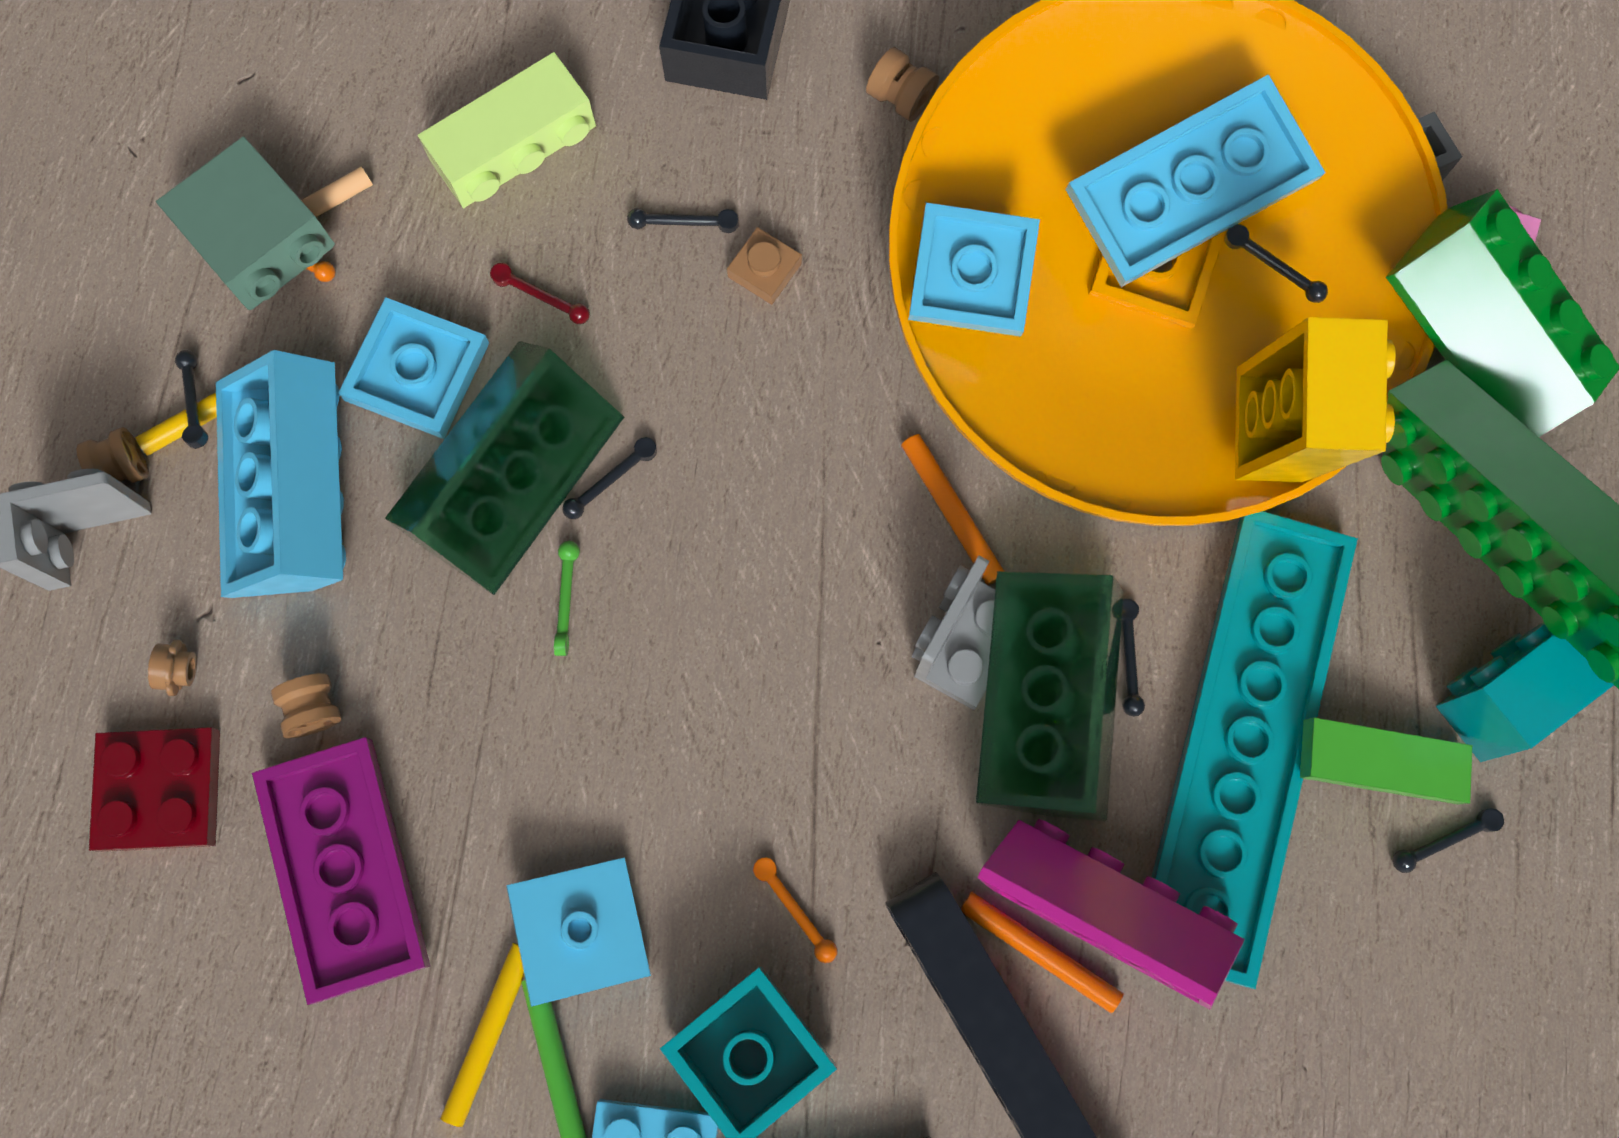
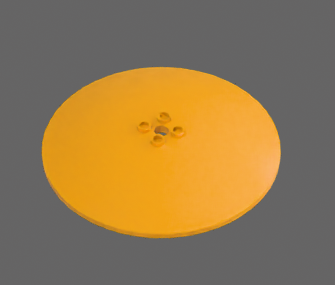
M1040 0L1010 17L970 50L936 90L917 122L902 159L892 201L889 224V272L893 301L905 343L918 373L935 402L956 429L985 458L1014 480L1048 499L1077 511L1118 522L1149 526H1194L1224 522L1262 512L1297 498L1329 480L1345 468L1342 467L1305 482L1235 480L1237 367L1306 318L1322 317L1388 320L1387 340L1393 341L1396 358L1393 373L1387 379V401L1389 390L1425 371L1435 345L1389 283L1386 276L1437 216L1448 209L1446 192L1435 155L1424 130L1399 88L1382 67L1350 36L1323 16L1294 0ZM1269 74L1326 173L1319 180L1238 224L1244 225L1248 229L1251 240L1312 282H1324L1328 288L1326 299L1320 303L1310 302L1306 298L1303 289L1243 248H1229L1224 241L1227 230L1172 259L1169 271L1163 273L1150 271L1121 287L1065 190L1069 182ZM926 203L1040 219L1025 327L1021 337L908 320Z

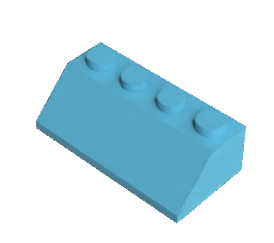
M272 350L216 382L221 597L238 598L309 592L343 580L346 551L342 545L341 514L344 507V498L339 482V459L342 445L337 432V406L340 395L338 394L339 388L335 382V362Z

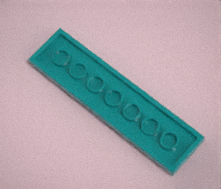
M1264 511L1239 518L1151 876L1180 893L1177 904L1198 915L1202 907L1206 906L1227 916L1238 924L1234 934L1245 940L1225 982L1248 989H1256L1303 779L1300 778L1303 720L1318 717L1358 538Z

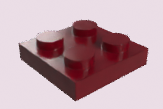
M210 727L95 733L89 851L108 852L216 846L220 730Z

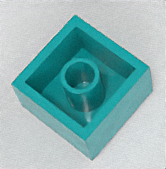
M1543 622L1523 636L1518 633L1490 652L1494 659L1479 669L1474 666L1453 679L1446 686L1452 694L1435 707L1464 743L1472 745V753L1480 762L1532 749L1614 685L1601 680L1592 671L1587 659L1566 639H1559L1554 636Z
M762 967L757 968L660 1048L726 1138H756L837 1070L834 1060Z

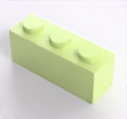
M555 52L421 132L418 134V137L430 162L464 209L475 201L480 202L490 198L497 192L499 186L520 173L532 172L542 164L546 157L562 147L579 143L587 136L591 129L596 127L588 97Z

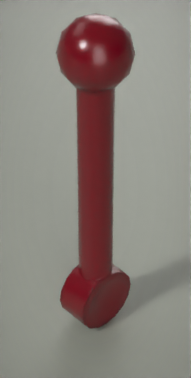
M497 263L491 268L490 276L497 286L506 287L511 285L565 312L575 324H585L589 320L590 311L584 304L577 303L573 305L513 275L510 267L505 263Z

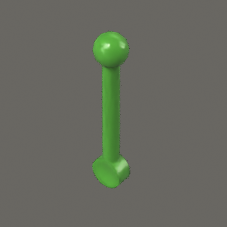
M570 540L564 541L558 548V556L563 561L557 633L554 638L555 656H567L569 651L568 628L573 564L580 554L578 544Z

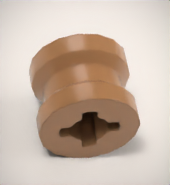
M125 427L110 431L108 439L97 442L91 439L77 444V457L82 469L102 470L119 482L129 480L135 483L148 478V468L140 446Z
M317 673L297 677L271 690L270 694L273 704L280 707L283 712L284 719L280 725L283 737L299 738L316 734L341 722L342 717L339 708L331 704L328 696L332 687L329 675Z

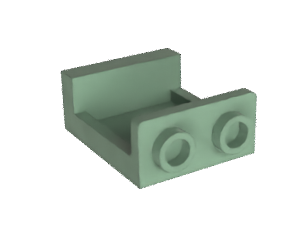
M244 136L155 201L247 310H252L263 301L273 297L281 287L307 267L316 264L335 245L315 215Z

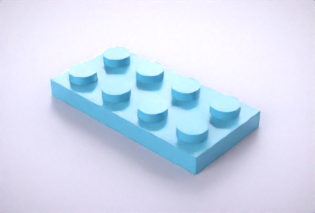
M1268 74L1069 182L1065 190L1119 285L1123 287L1319 180L1326 172Z

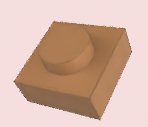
M757 227L727 267L728 278L773 305L802 265V254Z

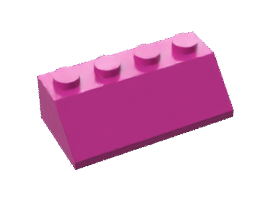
M1038 819L1034 827L1020 820L1017 821L983 865L977 877L992 891L1211 1010L1245 940L1234 934L1238 925L1235 921L1206 906L1202 907L1198 915L1177 904L1180 893L1175 889L1149 876L1146 877L1143 884L1120 873L1124 863L1094 847H1091L1088 855L1066 845L1070 835L1044 820Z

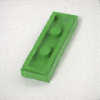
M1320 718L1303 720L1300 778L1457 805L1470 804L1472 745Z

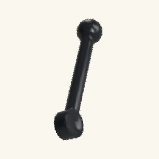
M634 208L627 216L628 224L637 230L642 229L646 224L718 226L722 232L732 233L736 231L739 225L738 215L730 209L723 210L718 216L646 214L643 209Z
M1236 224L1226 231L1224 241L1229 248L1245 249L1303 289L1306 298L1310 302L1320 303L1326 299L1328 288L1324 282H1312L1249 238V231L1244 225Z
M182 350L175 357L176 366L182 370L188 426L182 433V439L190 448L198 449L203 447L208 441V433L200 426L193 372V369L197 366L198 359L195 353L189 350Z
M648 437L638 439L632 454L581 496L567 499L562 507L564 516L575 520L580 518L584 512V507L639 461L652 460L657 453L655 442Z
M1123 599L1115 608V616L1122 622L1127 696L1123 700L1122 707L1127 715L1135 717L1142 714L1145 709L1144 700L1138 693L1133 620L1139 614V606L1132 599Z
M1494 808L1481 810L1477 815L1476 821L1411 852L1399 850L1393 856V866L1401 873H1410L1416 868L1417 862L1481 831L1489 833L1499 831L1504 825L1503 814Z

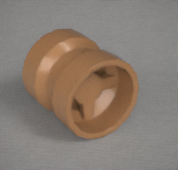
M892 47L885 52L873 69L866 86V93L879 102L889 101L895 105L897 114L912 122L930 102L938 86L939 76L925 66L917 68L910 64L907 54L896 47Z

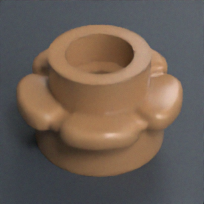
M178 639L173 640L171 644L157 643L151 652L148 665L150 687L152 689L166 690L168 696H176L183 686H191L196 674L197 661L195 653L187 651L186 645Z

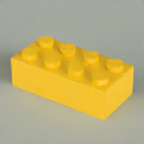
M1308 317L1237 367L1235 480L1305 482L1386 451V443L1391 440L1395 426L1393 407L1387 404V379L1393 373L1396 358L1394 343L1392 340H1387L1388 320Z

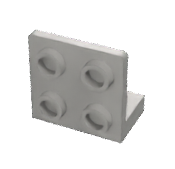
M98 469L73 471L67 475L66 480L47 484L30 481L11 485L8 488L9 492L0 494V568L48 591L71 586L69 567H72L74 564V552L71 542L65 533L150 515V502L108 473Z
M980 555L971 570L962 565L959 566L939 606L941 610L947 612L943 620L933 615L931 616L911 656L920 662L914 676L915 678L972 710H975L1030 611V608L981 582L989 560Z

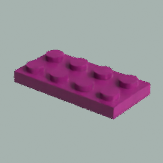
M364 737L253 772L252 777L307 1005L317 1004L431 967L373 740Z

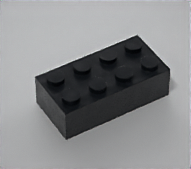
M671 0L659 45L665 81L767 100L790 0Z

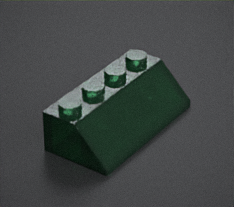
M518 341L384 519L425 550L489 593L495 595L625 417L550 348Z
M997 571L976 794L977 804L1051 817L1107 821L1124 592L1114 575Z

